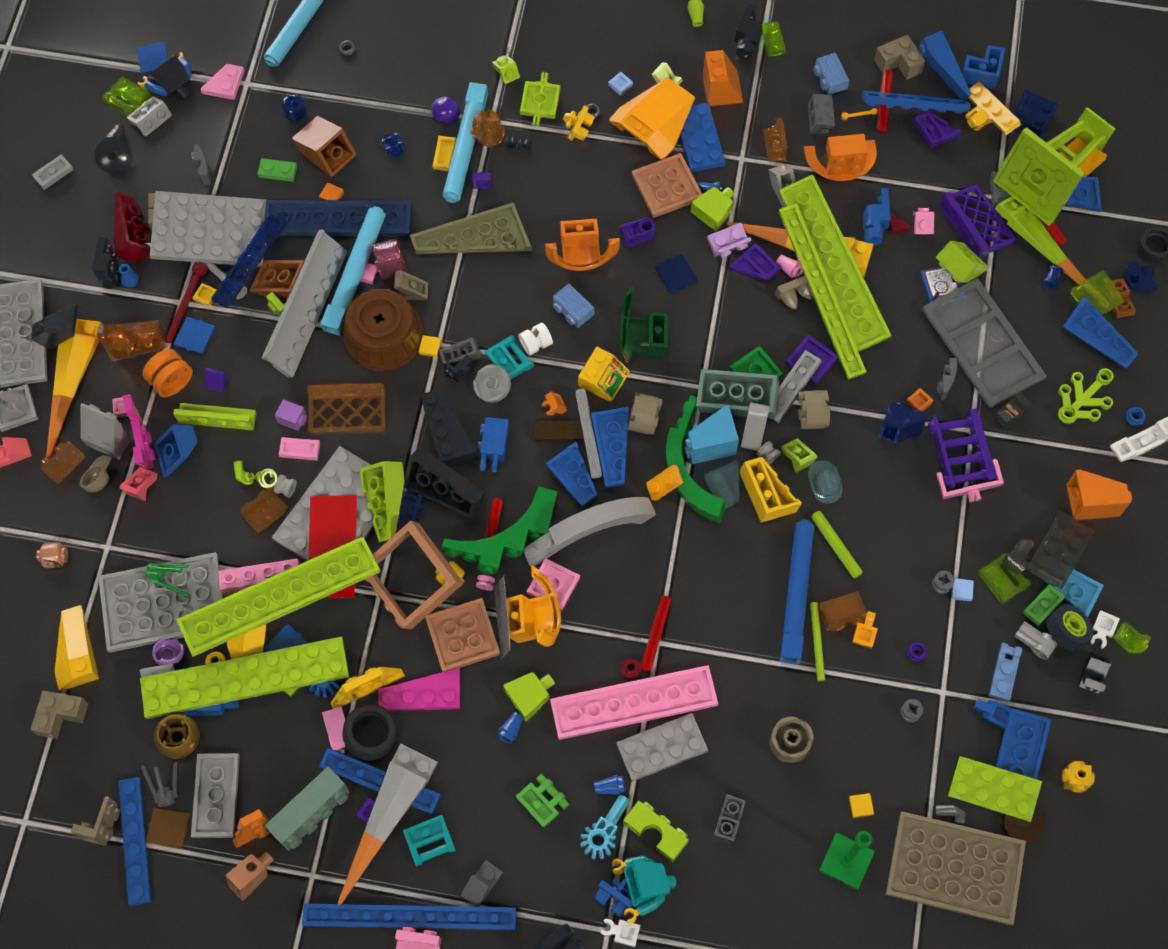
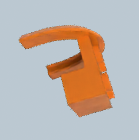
M864 134L828 137L826 145L828 163L826 168L817 159L815 146H804L805 158L810 168L818 175L834 181H849L863 176L873 167L877 156L875 140H865Z
M597 219L560 221L563 258L557 253L556 243L545 244V253L548 260L557 266L575 271L590 270L603 265L617 254L620 247V238L608 239V249L600 256Z

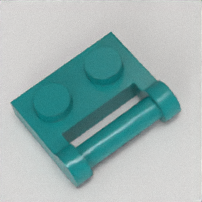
M509 336L485 351L492 364L505 369L510 379L524 371L530 370L534 366L533 361L528 359L518 346L514 336ZM507 347H511L522 364L518 365L506 349Z
M442 815L403 830L416 867L422 865V862L448 851L450 853L456 851ZM440 839H445L446 844L418 854V848Z

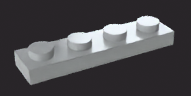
M806 350L778 389L775 419L772 420L780 423L798 397V392L803 390L821 364V359Z

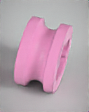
M478 575L477 579L479 582L476 583V587L482 590H493L492 583H495V579L487 575Z

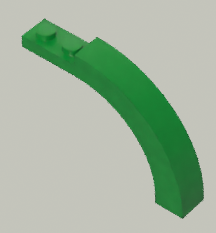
M690 395L689 401L684 403V414L682 418L678 419L676 428L670 427L666 444L668 467L677 465L683 483L676 487V490L686 504L701 516L720 524L726 509L725 499L716 497L698 486L687 472L684 464L685 440H687L688 432L698 411L696 407L697 397Z

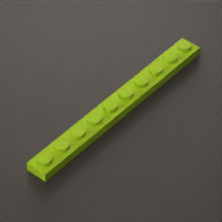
M797 203L779 209L780 217L847 379L865 374L866 369Z

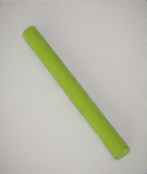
M811 602L810 610L817 681H825L818 602Z

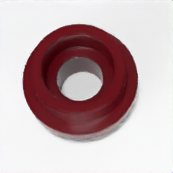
M627 659L621 665V672L624 677L634 679L639 676L641 665L635 659ZM629 665H633L635 669L633 671H629L627 667Z

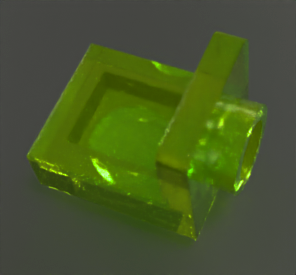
M1122 623L1113 639L1128 653H1143L1147 649L1151 637L1149 635H1141L1129 623Z

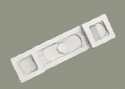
M1168 417L1129 438L1125 437L1111 444L1110 448L1119 461L1123 462L1137 457L1168 441Z

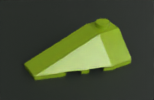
M383 461L360 468L361 488L363 493L367 494L369 500L367 507L372 510L374 516L372 522L379 542L388 541L396 534L404 487L403 462Z

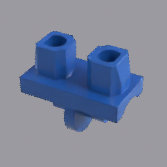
M616 879L612 881L611 884L617 890L602 880L598 885L599 890L595 900L605 905L610 897L617 902L611 911L618 917H621L626 909L633 907L632 901L621 894L623 892L627 896L630 895L629 889L626 887V879L621 883Z

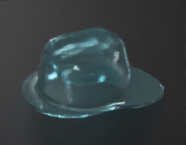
M828 461L814 462L808 470V478L814 497L822 503L831 504L836 502L843 492L842 482L836 466Z

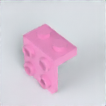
M403 927L402 930L396 931V949H440L441 938L436 936L437 932L424 930L423 934L416 933V929Z

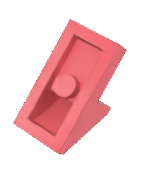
M2 438L0 468L32 456L26 438Z
M139 467L120 485V489L129 496L145 501L147 488L157 480V473Z

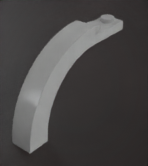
M630 497L610 501L586 509L549 528L550 532L526 546L523 551L529 565L536 566L544 561L545 558H549L564 547L589 534L616 525L642 524L655 516L656 513L647 497Z

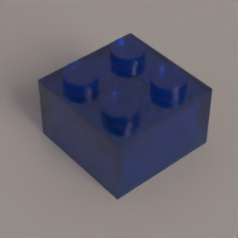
M1025 90L1013 112V115L1020 120L1021 125L1013 131L1021 134L1027 127L1042 139L1054 116L1058 103Z

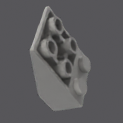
M82 403L80 405L82 441L86 446L119 460L130 439L126 435L127 432L121 427L122 424L118 422L117 416L111 412H101L98 407L92 404L88 406Z

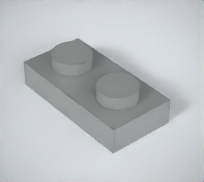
M60 155L36 171L32 176L45 190L74 169Z

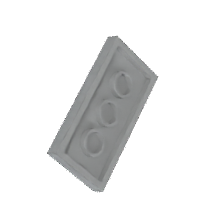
M693 713L616 742L632 782L708 752Z
M238 753L197 754L192 838H235L240 761Z

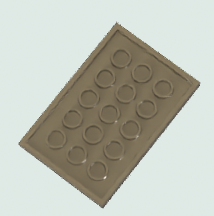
M901 811L885 895L1012 926L1014 925L1026 841Z

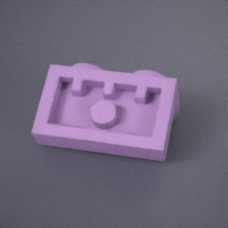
M741 223L707 236L714 256L721 255V258L732 254V250L737 249L741 251L747 248V244L752 241L750 237L747 238Z

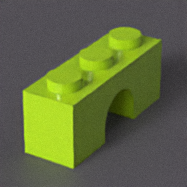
M638 801L624 818L623 824L639 837L646 829L654 828L661 833L662 840L657 845L656 851L673 863L688 844L687 834L680 828L675 829L669 825L671 822L665 816L660 815L659 817L654 813V808L650 804Z

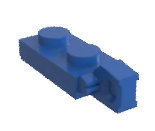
M978 699L973 709L983 713L981 717L986 719V721L1005 729L1010 708L997 701L989 700L988 703H985Z

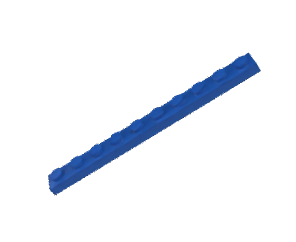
M304 904L302 926L516 931V908Z

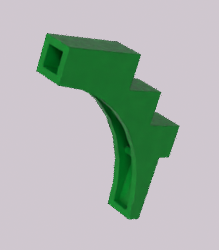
M538 487L527 512L517 523L504 532L476 541L444 539L440 552H443L448 557H462L468 562L478 561L477 569L481 570L482 573L488 575L496 574L499 569L502 552L512 558L521 557L527 536L536 541L548 533L557 491Z

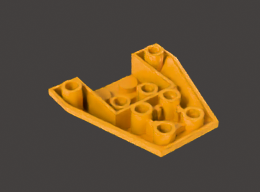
M667 77L622 105L609 119V122L622 132L624 129L648 146L649 152L663 160L675 148L695 97Z

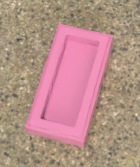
M282 437L279 457L318 460L320 440Z
M342 706L322 712L332 750L339 751L345 749L342 737L345 716Z

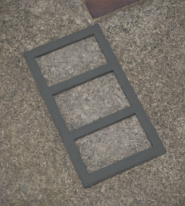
M978 278L921 308L954 358H957V362L989 408H993L1046 379L1047 375Z

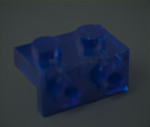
M402 492L396 531H400L410 521L419 522L416 515L417 512H421L425 502L421 500L423 494L419 493L416 496Z

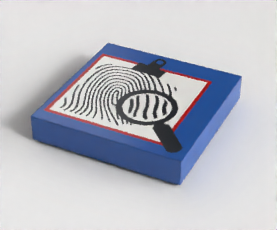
M942 267L920 272L929 303L963 286V283L955 281L951 277L952 273ZM966 293L959 296L954 301L966 299Z

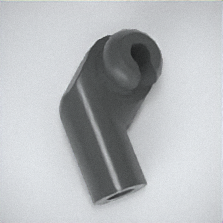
M936 805L937 816L951 815L954 817L955 824L961 825L965 823L966 814L955 805Z

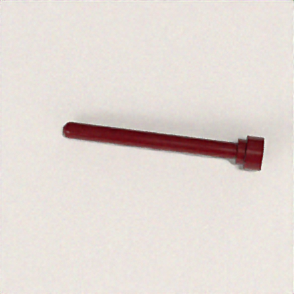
M195 262L192 267L193 277L166 335V343L173 341L199 279L205 276L208 271V267L202 263Z

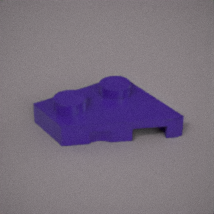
M930 111L920 114L913 119V123L931 148L957 138L962 133L958 128L954 130L947 125L948 122L938 118Z
M756 243L729 265L732 271L768 282L781 270V267Z

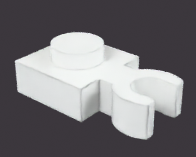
M1100 611L1092 628L1097 634L1092 637L1090 644L1093 645L1095 639H1100L1102 642L1100 648L1103 649L1107 644L1105 637L1112 638L1120 618Z
M604 919V923L609 924L611 929L609 931L601 930V935L606 937L616 935L614 942L635 947L640 925L628 924L624 920H619V924L615 925L612 920Z

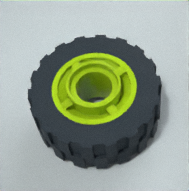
M1071 604L1061 605L1047 618L1049 634L1057 645L1063 647V649L1070 651L1078 650L1093 637V626L1090 623V619L1080 608Z

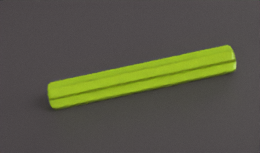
M817 511L812 514V520L853 578L859 577L862 574L861 568L822 512Z

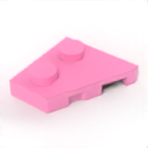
M226 64L201 88L202 94L235 100L244 74V68Z

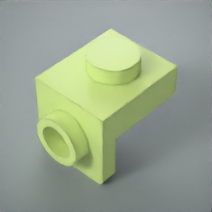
M664 62L651 74L657 84L667 77L678 85L683 81L681 77H676L668 64Z

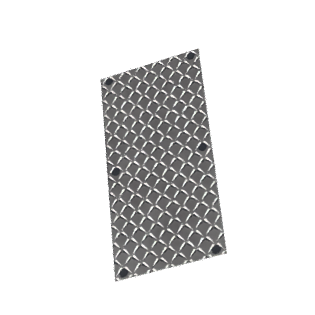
M504 576L494 587L500 660L510 650Z

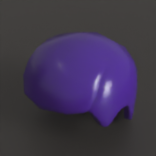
M445 96L434 101L431 113L438 122L444 121L451 124L458 119L460 108L451 97Z

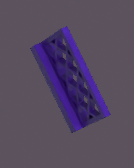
M977 184L953 194L950 192L944 194L938 204L966 245L980 259H984L987 254L1011 245L1017 240ZM974 191L978 199L969 197V193ZM959 198L964 200V204H958L955 199ZM967 201L976 204V209L967 207ZM979 205L986 207L988 213L979 211ZM965 211L974 214V218H968ZM977 215L986 218V223L977 221ZM989 219L996 221L998 227L990 225ZM975 225L984 228V232H978ZM987 229L995 231L996 237L987 235ZM999 234L1006 235L1008 240L1000 239ZM985 239L994 242V246L989 247Z

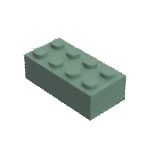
M701 369L696 407L699 412L714 414L724 406L729 405L732 415L748 416L750 403L753 402L770 406L767 418L775 419L779 389L778 376Z
M326 767L277 813L265 827L288 851L291 848L295 849L301 844V839L306 834L309 835L314 832L318 827L317 824L322 819H327L333 813L332 809L338 804H343L348 799L350 791L344 782L329 767Z

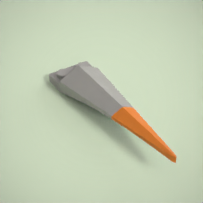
M400 744L387 769L338 900V905L343 903L388 836L429 782L438 764L437 761Z

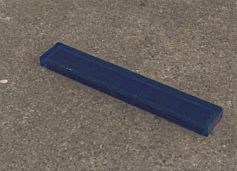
M269 213L212 296L213 302L229 309L286 225L285 220Z

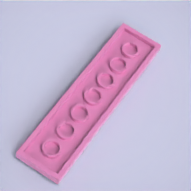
M709 665L550 699L559 740L718 706Z

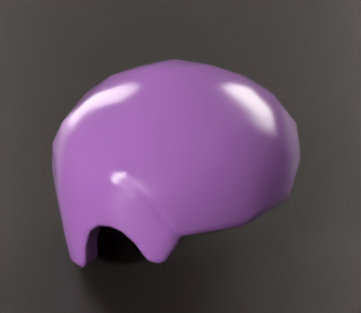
M176 638L159 640L153 647L152 656L159 665L173 664L175 666L183 658L184 647Z

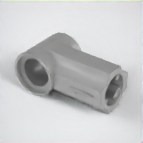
M1025 621L1014 635V637L1032 648V652L1043 660H1047L1057 646V643L1050 634L1041 633Z

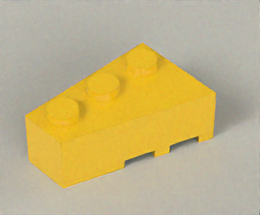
M763 457L744 462L739 473L761 523L797 512L802 504L799 499L796 500L790 493L789 487L787 485L784 486L777 478L778 475Z

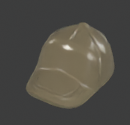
M98 457L82 476L80 487L87 492L93 493L102 490L110 480L106 468L111 461V457Z

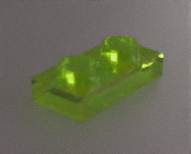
M778 21L761 24L768 57L785 54L786 48Z

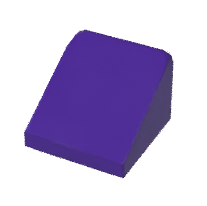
M206 368V388L223 392L228 381L224 372Z

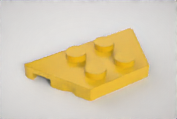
M370 668L365 671L364 675L348 679L331 701L333 709L343 707L405 677L402 669Z

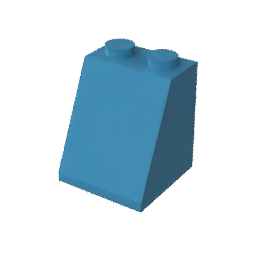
M729 405L724 406L688 432L684 451L686 458H690L691 465L736 455L739 439Z

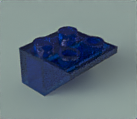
M891 402L878 437L898 443L921 434L928 416L922 411L909 409L902 403Z

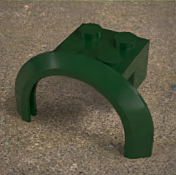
M631 286L625 294L622 306L620 354L626 363L630 362L632 354L664 357L668 348V313L649 312L648 318L629 317L633 299V286Z

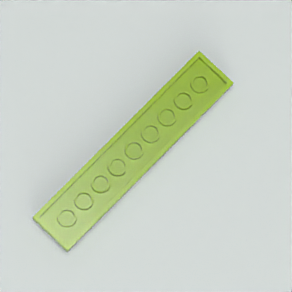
M813 174L779 190L786 207L796 203L798 205L858 352L890 338L891 333Z
M360 537L178 618L176 621L194 657L378 574L380 569L364 537Z
M337 637L140 678L144 716L146 719L343 679L349 677L343 638Z

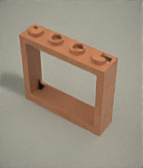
M413 521L408 522L373 554L377 565L405 539L412 535L447 583L407 617L376 574L365 579L374 587L372 589L379 598H382L386 610L393 613L397 625L404 629H413L426 615L430 614L463 584V581L421 525Z

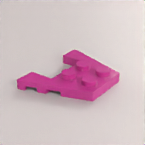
M131 394L123 395L125 411L131 420L136 447L133 448L135 464L145 469L154 468L153 460H155V454L149 443H152L150 432H147Z

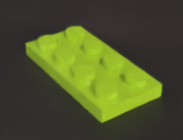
M959 756L948 797L1031 823L1042 781Z

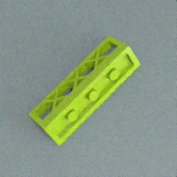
M180 403L179 409H174L173 414L178 423L253 430L257 413L255 410Z

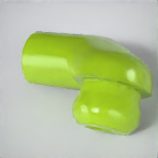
M242 461L233 463L236 480L245 485L252 484L255 479L254 474L244 471Z

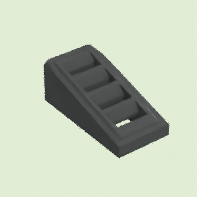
M474 337L439 350L442 364L447 361L452 366L456 365L466 355L471 357L472 361L482 357ZM461 349H465L466 354L463 355ZM454 351H457L459 357H455ZM446 353H450L451 360H448Z

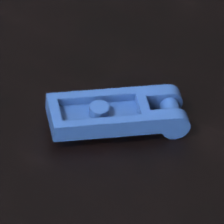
M1001 643L989 697L1006 702L1010 701L1022 653L1021 647L1016 646L1014 648L1008 646L1007 643ZM1005 655H1012V660L1005 659Z

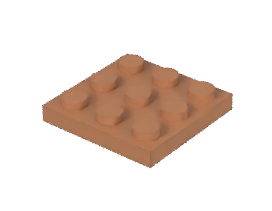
M681 153L632 171V177L653 218L690 205L702 195Z
M482 598L425 616L442 672L461 668L500 655Z

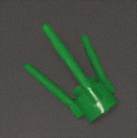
M148 564L146 577L152 579L153 584H159L187 598L190 596L188 593L160 580L165 578L166 572L181 573L182 569L179 568H188V564Z

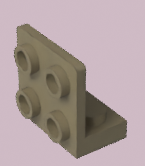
M105 796L95 827L83 822L81 826L73 824L71 833L83 841L106 846L107 841H110L113 835L112 827L114 821H117L120 815L119 805L110 797Z

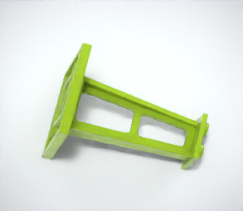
M1088 107L1085 108L1075 125L1047 143L1026 127L1021 132L994 177L993 182L1050 226L1085 175L1079 167L1096 149L1102 151L1115 128ZM1074 137H1078L1088 143L1079 154L1073 153L1064 144ZM1056 150H1060L1062 153L1068 156L1071 159V162Z

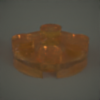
M492 110L482 111L475 115L471 133L482 145L492 147L502 142L505 129L504 126L501 127L500 121L502 120L499 115Z

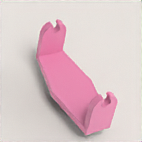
M997 459L993 460L997 481L973 485L946 492L941 472L937 473L942 499L968 494L969 502L979 501L982 499L979 491L1002 486L1004 482Z

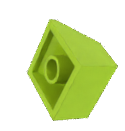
M950 240L936 256L940 261L939 265L943 269L949 270L952 273L951 277L958 283H969L989 268L962 242Z

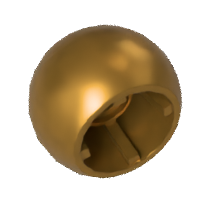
M180 713L171 714L163 718L156 726L154 732V741L159 752L173 759H180L190 755L196 749L200 740V732L196 722L191 717ZM167 733H168L169 743L166 742ZM183 734L182 741L176 743L175 738Z

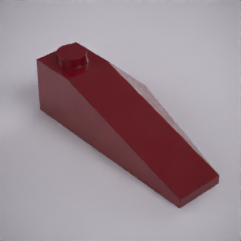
M120 192L115 193L113 243L115 255L120 259L130 262L150 258L152 235L148 230L149 225L142 220L140 216L142 212L134 198Z

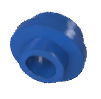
M1139 407L1130 408L1126 412V420L1133 426H1139L1145 421V412Z

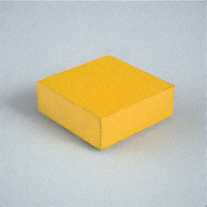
M202 283L192 298L194 301L210 308L219 292L217 289Z
M423 335L419 354L438 357L442 342L441 338Z
M870 793L849 796L853 818L874 815Z

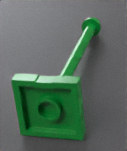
M860 831L855 836V841L836 832L818 872L858 890L875 852L868 848L872 843L870 833Z

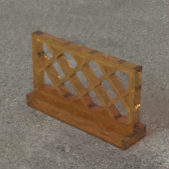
M384 383L308 385L309 433L385 431L386 387ZM354 398H359L364 402L357 410L349 404ZM373 398H381V404L376 409L369 404ZM321 399L326 403L319 411L313 407V400ZM335 399H341L344 402L338 410L330 405ZM367 405L373 412L365 419L359 412ZM329 406L335 413L327 420L321 413ZM346 406L354 411L347 420L340 414ZM377 414L381 418V426H372L368 421ZM337 415L345 421L340 427H334L330 423ZM356 415L363 420L359 426H353L350 423ZM320 416L325 423L319 428H313V421Z

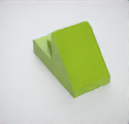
M798 438L781 446L782 452L792 460L796 473L812 465L817 458V455Z

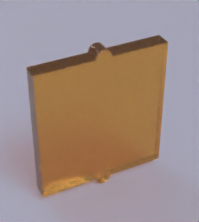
M154 808L151 823L148 824L149 831L146 843L182 848L185 835L188 833L187 826L190 814Z

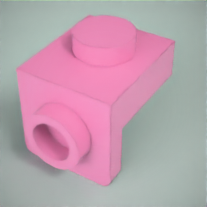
M918 208V212H913V215H915L914 234H934V212H929V208Z

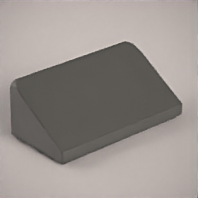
M992 172L990 176L991 201L994 209L999 203L1010 197L1006 191L993 182L997 172Z

